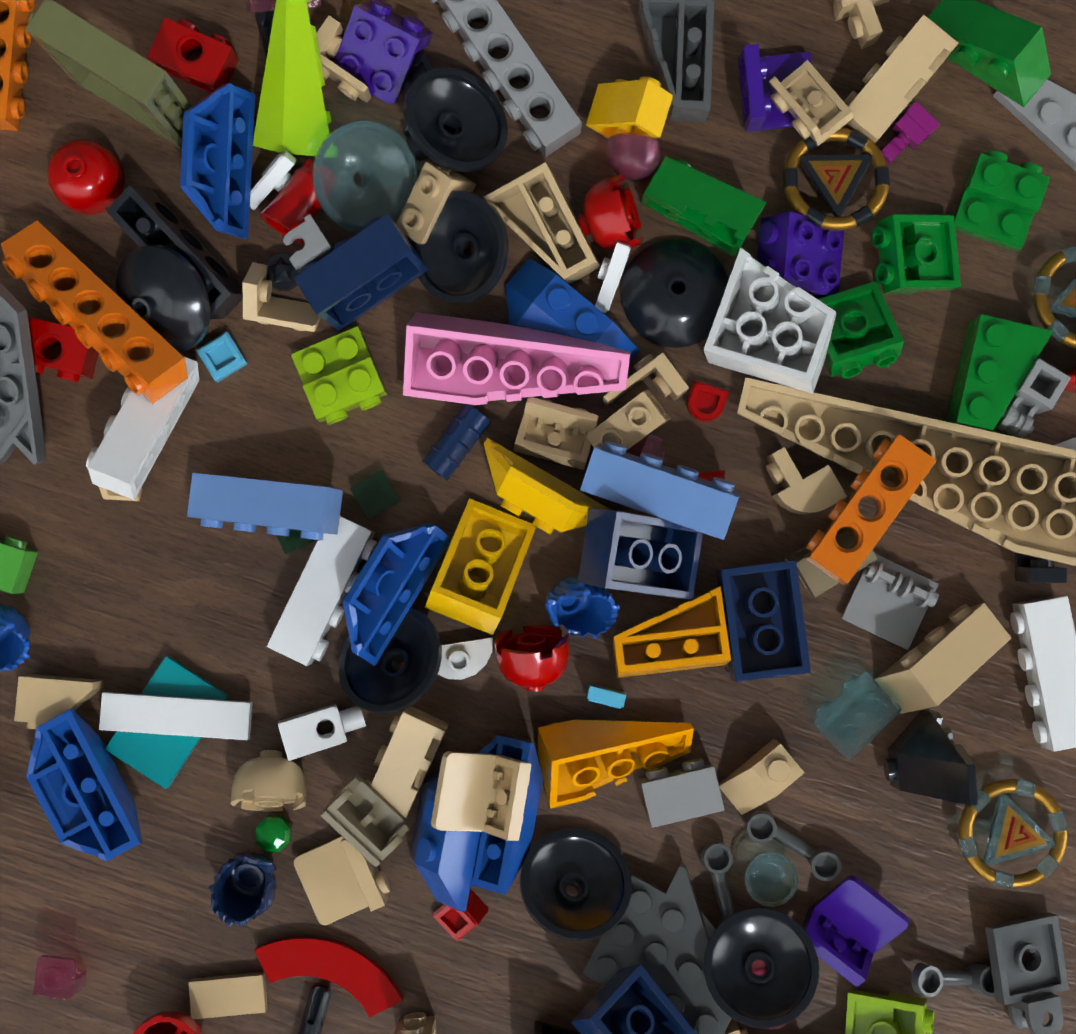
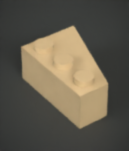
M923 15L905 38L899 35L885 52L889 57L883 65L880 66L876 63L862 80L866 85L858 94L853 90L844 100V103L852 111L854 118L842 128L855 130L867 136L876 144L939 69L958 42Z
M546 162L483 197L497 209L503 221L568 284L601 268L553 172Z
M985 603L972 607L964 604L954 610L949 615L950 621L928 633L923 642L874 679L900 714L940 705L1011 639V636Z
M412 706L405 709L403 713H396L389 729L393 733L389 745L381 746L373 764L379 767L373 781L368 778L366 779V782L405 818L408 816L449 726V723Z

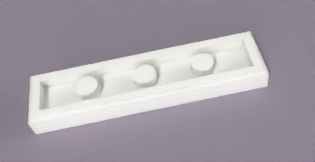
M103 692L99 730L249 740L253 702Z

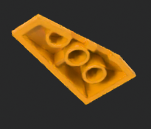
M569 720L538 727V757L549 808L587 800L596 796L594 789L612 781L618 786L627 782V775L640 768H645L646 770L655 769L690 753L694 731L692 724Z

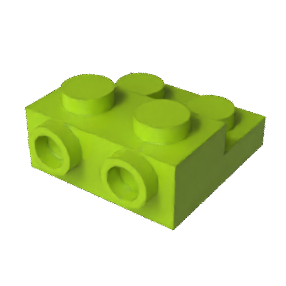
M358 326L291 354L316 420L321 423L326 421L328 425L340 422L348 417V411L359 406L362 411L373 408L382 403L381 397L388 395Z
M850 989L847 998L845 1034H932L934 1010L927 1009L928 999L891 992L886 996Z

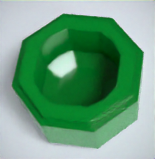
M268 815L256 826L255 842L264 852H280L292 840V825L283 815Z

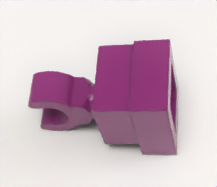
M917 101L895 124L892 130L897 136L881 151L887 165L907 145L915 150L940 125Z

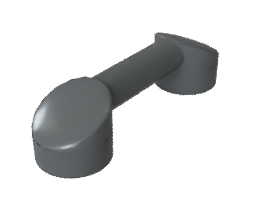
M757 810L748 817L746 821L747 833L755 842L765 843L771 839L776 840L808 859L812 873L819 880L831 881L839 875L841 862L832 848L824 845L812 846L777 825L772 813L767 810Z
M712 842L702 849L700 862L711 874L720 911V917L716 925L718 927L724 920L736 914L725 874L732 865L733 855L726 845Z
M919 962L912 971L911 984L914 992L926 997L936 996L941 991L943 985H966V987L974 992L990 997L995 996L991 965L976 962L968 965L964 970H939L937 967Z

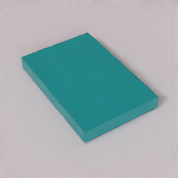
M171 656L164 658L141 693L145 695L227 700L230 696ZM116 731L105 750L164 789H168L202 737Z

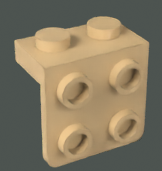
M445 752L441 760L431 820L432 827L440 831L486 832L507 841H519L532 764L504 755Z
M342 836L300 854L294 860V867L317 920L321 925L333 923L368 906L372 912L385 906L390 896L388 892H391V888L385 873L373 866Z

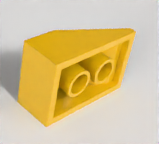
M469 498L425 608L493 635L506 608L536 527L532 523Z

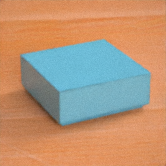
M227 331L196 350L217 383L248 364L232 336Z
M589 683L586 697L588 701L621 709V707H624L626 694L622 691Z

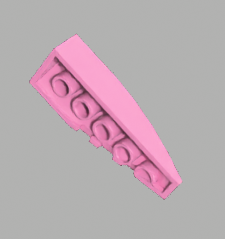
M416 312L406 326L403 395L481 405L487 404L488 401L496 400L511 402L521 401L522 398L542 396L543 398H550L566 393H577L580 395L626 390L630 352L591 341L525 327Z

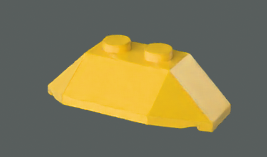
M487 438L484 442L496 493L499 498L503 499L500 506L518 517L522 511L535 518L532 525L551 535L554 530L563 533L586 527L589 508L611 510L493 440Z

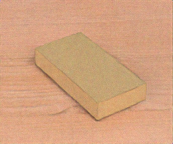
M265 972L193 978L188 982L191 1017L193 1019L266 1013L268 1009Z

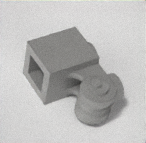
M1036 359L995 428L1000 431L1004 430L1007 435L1010 434L1018 438L1026 437L1034 429V419H1032L1034 414L1052 410L1071 377L1043 360Z

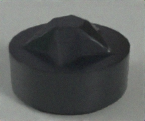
M274 254L265 263L267 265V280L272 281V288L275 290L290 291L298 285L294 278L300 273L289 260L291 257L289 254Z

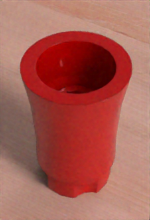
M306 159L301 168L296 169L274 200L259 214L261 219L285 237L289 231L305 222L304 217L310 214L315 219L321 206L329 196V190L334 185L336 178L318 162ZM296 239L293 242L302 245L304 240Z

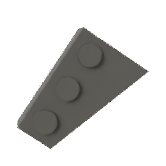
M640 0L638 17L657 80L661 83V88L673 95L668 111L669 121L706 122L711 109L714 0Z

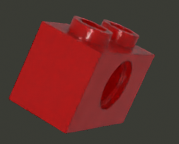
M166 17L147 55L150 62L165 70L169 76L208 93H212L223 84L229 83L239 61L231 47L232 43L217 34H212L211 37L199 33V29L186 20L179 19L178 22H175ZM202 50V54L198 59L188 60V56L192 51Z
M28 317L36 374L43 375L44 370L49 369L58 371L57 378L79 383L80 376L93 379L99 353L93 347L86 348L75 334V330L71 326ZM60 343L62 346L61 354L52 360L50 358V349L54 344Z

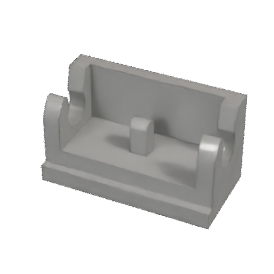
M310 214L304 217L305 222L289 231L283 239L285 245L292 244L296 239H303L305 241L304 248L296 251L289 258L299 273H302L301 270L307 263L316 259H322L331 253L333 248Z

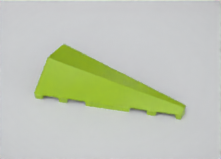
M276 0L252 146L278 153L287 151L294 155L336 157V146L331 145L328 124L332 122L330 111L325 110L322 86L325 85L316 28L310 23L307 3L311 0Z

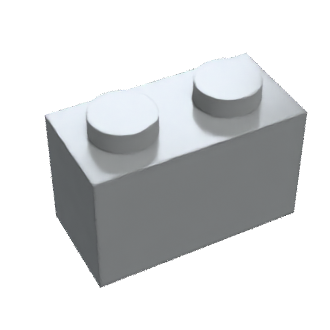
M697 758L681 763V769L668 772L667 767H659L645 772L646 777L640 778L639 782L649 823L652 828L725 811L715 768L711 762L704 763L703 758Z

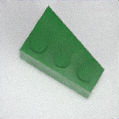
M941 0L928 16L931 21L958 42L947 59L1022 107H1025L1051 75L1043 28L1040 25L976 0Z
M665 156L649 183L641 201V204L732 257H735L767 203L693 169L687 162L679 158H674L673 160Z
M983 314L968 321L946 422L993 431L1053 331Z

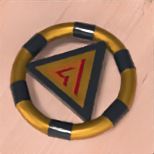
M841 127L824 142H846L865 154L804 156L818 145L810 136L805 140L803 138L800 139L789 153L783 170V189L794 211L805 215L806 219L814 226L834 231L857 228L872 219L883 206L890 187L889 168L878 146L867 136L855 130ZM871 162L874 167L875 191L872 198L864 207L849 216L841 217ZM799 163L834 217L827 216L812 208L800 195L797 173Z

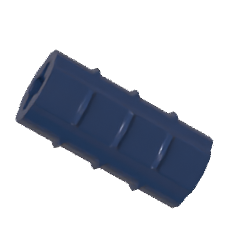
M464 404L457 415L453 416V420L448 427L442 431V435L436 443L431 445V449L422 462L439 476L448 480L465 456L470 453L477 440L481 438V435L491 423L490 420L471 405Z

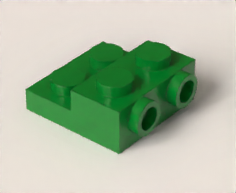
M990 150L986 154L980 153L972 161L954 213L955 230L1018 252L1023 247L1034 214L1040 209L1050 177L1042 174L1043 169L1039 165L1022 163L1021 166H1017L1007 162L1008 156L1002 152Z
M893 214L876 222L871 239L873 246L879 249L880 263L875 270V279L878 284L882 285L883 294H914L919 291L954 290L961 287L954 215Z
M877 281L818 299L836 311L824 361L831 377L841 375L843 379H849L861 373L862 367L876 364L878 368L888 367L897 361L898 356H901L904 340Z

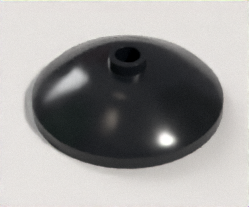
M448 67L435 68L420 75L409 88L404 102L405 122L416 145L431 160L451 170L473 172L486 168L502 153L508 135L505 112L498 98L481 80L459 69Z
M451 191L425 244H418L411 239V244L428 268L427 272L418 277L420 282L432 295L446 302L468 303L484 297L499 282L507 264L509 242L504 221L497 209L487 199L472 192ZM472 242L474 244L473 254H471L470 252V245Z
M681 239L660 241L645 248L630 263L621 289L623 310L635 331L651 343L667 348L689 347L708 338L729 280L720 261L705 247L692 241ZM674 283H680L684 286L685 291L680 295L675 294L671 286Z
M156 244L139 247L125 256L117 271L116 294L179 353L186 352L198 345L204 338L209 326L210 302L206 287L193 265L177 251Z
M410 607L375 666L352 652L348 634L341 648L338 663L339 679L345 694L358 707L375 714H393L414 705L428 692L439 672L442 659V645L439 633L428 617ZM404 662V666L398 671L399 665Z
M564 828L545 835L530 849L520 873V891L528 913L541 928L558 938L571 941H586L606 934L618 924L630 903L632 880L626 860L618 848L607 838L587 829ZM566 887H575L578 895H568Z
M753 908L730 916L713 932L705 950L704 976L712 998L728 1016L751 1027L772 1028L794 1020L808 1007L818 986L819 961L812 940L795 920L775 910ZM756 960L762 961L765 965V971L762 975H756L752 971V964Z

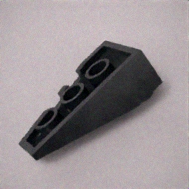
M930 709L921 710L888 748L889 758L884 760L886 780L891 781V786L900 791L970 806L979 805L975 763L961 744H954L952 730L949 727L941 728L940 725H942L943 718L939 712Z

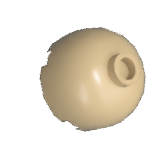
M261 751L260 757L246 761L234 775L231 805L235 806L239 801H242L241 809L279 812L283 811L284 804L293 803V810L301 809L306 805V779L303 771L292 760L288 761V759L282 758L281 751Z

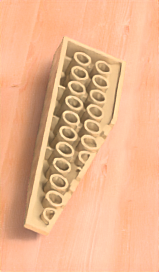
M745 377L737 411L738 415L856 474H859L863 468L869 472L877 461L872 455L885 438L891 442L894 437L900 434L937 460L910 497V501L1012 552L1076 566V450L819 393L812 394L795 388ZM884 468L881 471L880 477L883 484L888 487H895L898 483L896 472L889 468Z

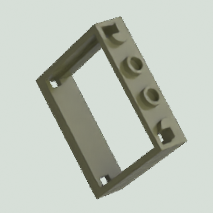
M44 0L36 13L31 12L25 30L76 84L182 150L184 112L192 106L165 70L53 0Z

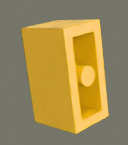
M646 76L640 77L639 80L627 81L616 79L612 83L598 84L586 126L609 140L660 138L673 95L661 88V83L658 80Z

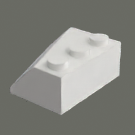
M740 248L706 341L704 353L710 364L813 394L826 358L836 311L800 287H795L780 277L778 272L769 266L765 267L753 259L751 254Z

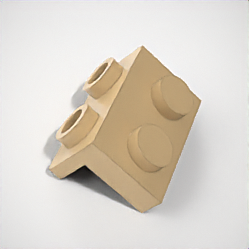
M808 60L782 82H779L775 76L769 81L774 92L770 96L772 102L782 114L787 110L795 118L791 123L804 140L810 136L819 146L854 118L850 108Z
M528 397L513 451L584 470L591 443L586 436L596 428L599 416L589 413L582 408H571L556 404L546 398Z

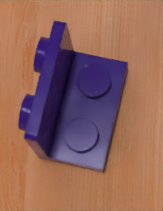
M759 44L743 46L738 59L745 132L794 127L791 122L795 118L787 110L782 114L772 102L770 96L774 92L769 81L775 76L779 82H782L807 60L812 64L809 52L760 57Z

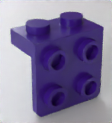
M368 0L354 5L334 63L364 83L371 95L388 104H393L400 97L416 52L428 47L433 33L423 28L424 23L419 19L408 15L402 17L392 12V6L382 0Z
M791 211L761 218L757 255L759 263L765 267L769 266L778 272L780 277L795 287H800L807 293L823 297L839 293L844 230L834 231L818 228L809 222L805 215Z
M850 875L808 909L802 928L812 940L817 956L858 987L867 978L873 955L907 929L909 918L858 877Z

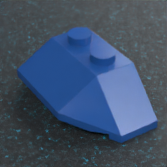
M227 83L184 112L180 187L216 231L241 239H248L255 94Z
M528 258L506 284L509 325L556 333L629 351V364L640 352L610 318L556 273L531 258Z
M428 523L383 535L343 600L352 652L374 666L452 540L436 525Z
M70 709L36 728L35 742L31 751L26 778L60 843L81 852L97 856L104 861H109L142 843L136 804L112 757L105 750L106 746L102 738L73 709Z
M497 735L490 744L478 753L504 755L532 764L519 841H507L486 832H480L471 885L506 894L531 848L543 776L534 743Z
M439 770L423 781L410 856L435 899L462 912L466 911L480 832L440 831L432 827L431 820Z

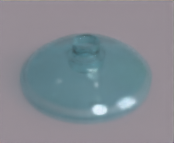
M373 121L348 123L330 133L317 151L312 173L315 194L324 212L336 224L355 233L361 232L369 220L375 217H383L385 214H388L397 223L419 177L416 159L411 153L407 142L390 127ZM356 172L362 177V183L359 186L353 180Z

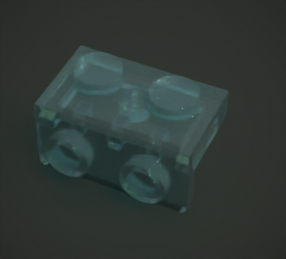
M864 672L860 677L857 675L851 677L842 687L841 691L843 693L834 702L827 701L818 709L815 714L817 719L813 722L817 731L848 761L856 756L902 711L901 707L873 681L872 676L868 672Z

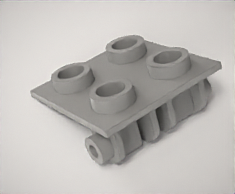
M875 554L878 559L864 568L841 619L909 650L928 606L934 607L938 600L939 594L935 593L939 584Z

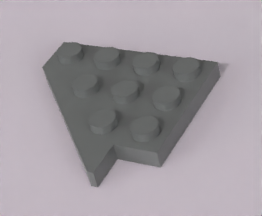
M0 283V465L6 463L17 447L34 465L44 462L47 456L27 310Z
M681 863L667 891L634 873L631 877V899L624 916L613 929L601 936L582 974L605 986L619 969L641 964L697 1034H724L732 1018L716 1004L705 981L704 955L710 938L686 865Z

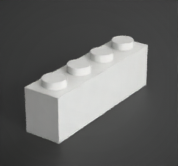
M184 357L188 379L154 404L143 394L137 396L127 387L122 396L121 409L116 417H110L104 429V439L99 447H94L87 458L86 467L88 468L92 484L135 500L200 380L197 361Z
M340 516L338 534L324 533L323 541H317L269 640L268 648L305 666L313 664L314 660L321 661L329 645V641L325 640V637L330 627L336 628L343 617L345 609L341 604L346 593L349 592L359 575L357 570L362 560L368 561L376 548L377 541L373 540L376 532Z
M1050 596L1013 603L1014 612L1010 615V621L1014 633L1019 636L1021 649H1018V661L1023 671H1026L1028 685L1025 686V696L1029 706L1033 707L1036 720L1032 723L1034 738L1041 745V748L1053 752L1076 748V633L1068 596Z

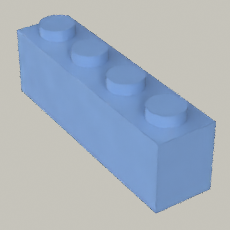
M607 440L605 445L599 443L594 447L582 482L581 491L722 540L725 539L741 494L740 491L734 490V483L714 477L712 482L699 478L697 470L683 465H677L676 469L662 465L663 459L652 454L642 453L641 457L626 452V446L617 442Z
M192 473L187 517L201 519L200 526L223 529V522L234 523L233 530L256 533V525L266 526V534L289 537L290 529L300 530V538L323 541L324 533L338 534L343 490L323 486Z

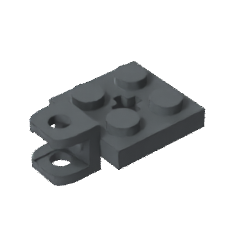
M1048 912L985 926L996 1002L1007 1005L1012 1025L1018 1029L1028 1027L1031 1034L1060 1032L1063 1026L1061 999L1059 995L1053 993L1069 990L1058 915ZM1025 951L1032 953V958L1027 960V967L1022 963V955ZM1022 1011L1025 1012V1017H1026V1018L1023 1017ZM1045 1011L1049 1013V1021L1047 1024L1042 1025Z

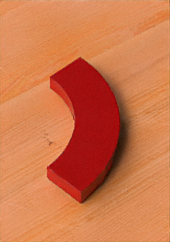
M291 936L269 941L254 949L270 984L295 976H310L328 980L353 995L364 1008L369 1018L403 1001L404 997L390 975L375 960L372 961L366 955L355 950L353 946L327 937L324 939Z

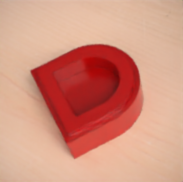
M694 380L687 400L689 414L696 421L703 423L715 420L724 409L729 391Z

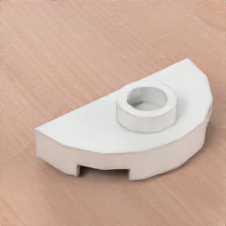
M287 151L279 153L261 174L263 177L251 189L250 208L255 210L273 188L279 192L291 177L288 171L297 160Z
M617 241L612 258L608 259L605 257L597 278L604 281L595 307L601 312L606 313L609 311L631 250L630 245Z
M493 637L442 645V659L438 675L447 679L459 680L476 675L487 664L491 656Z

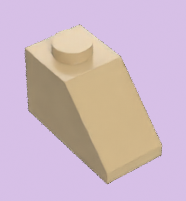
M39 674L19 676L14 721L27 722L28 729L36 730L38 726L70 709L76 711L103 688L104 680Z
M772 739L719 783V788L740 814L743 815L778 796L805 772L781 743Z

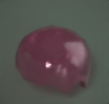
M635 134L614 135L609 137L607 141L608 166L616 174L621 173L628 180H641L653 175L660 167L662 148L659 147L658 140L652 137Z

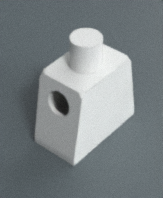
M336 704L278 721L288 761L347 742L346 732L366 727L360 707L355 706L338 712ZM330 720L333 723L332 732L323 735L318 733L316 730L317 724Z

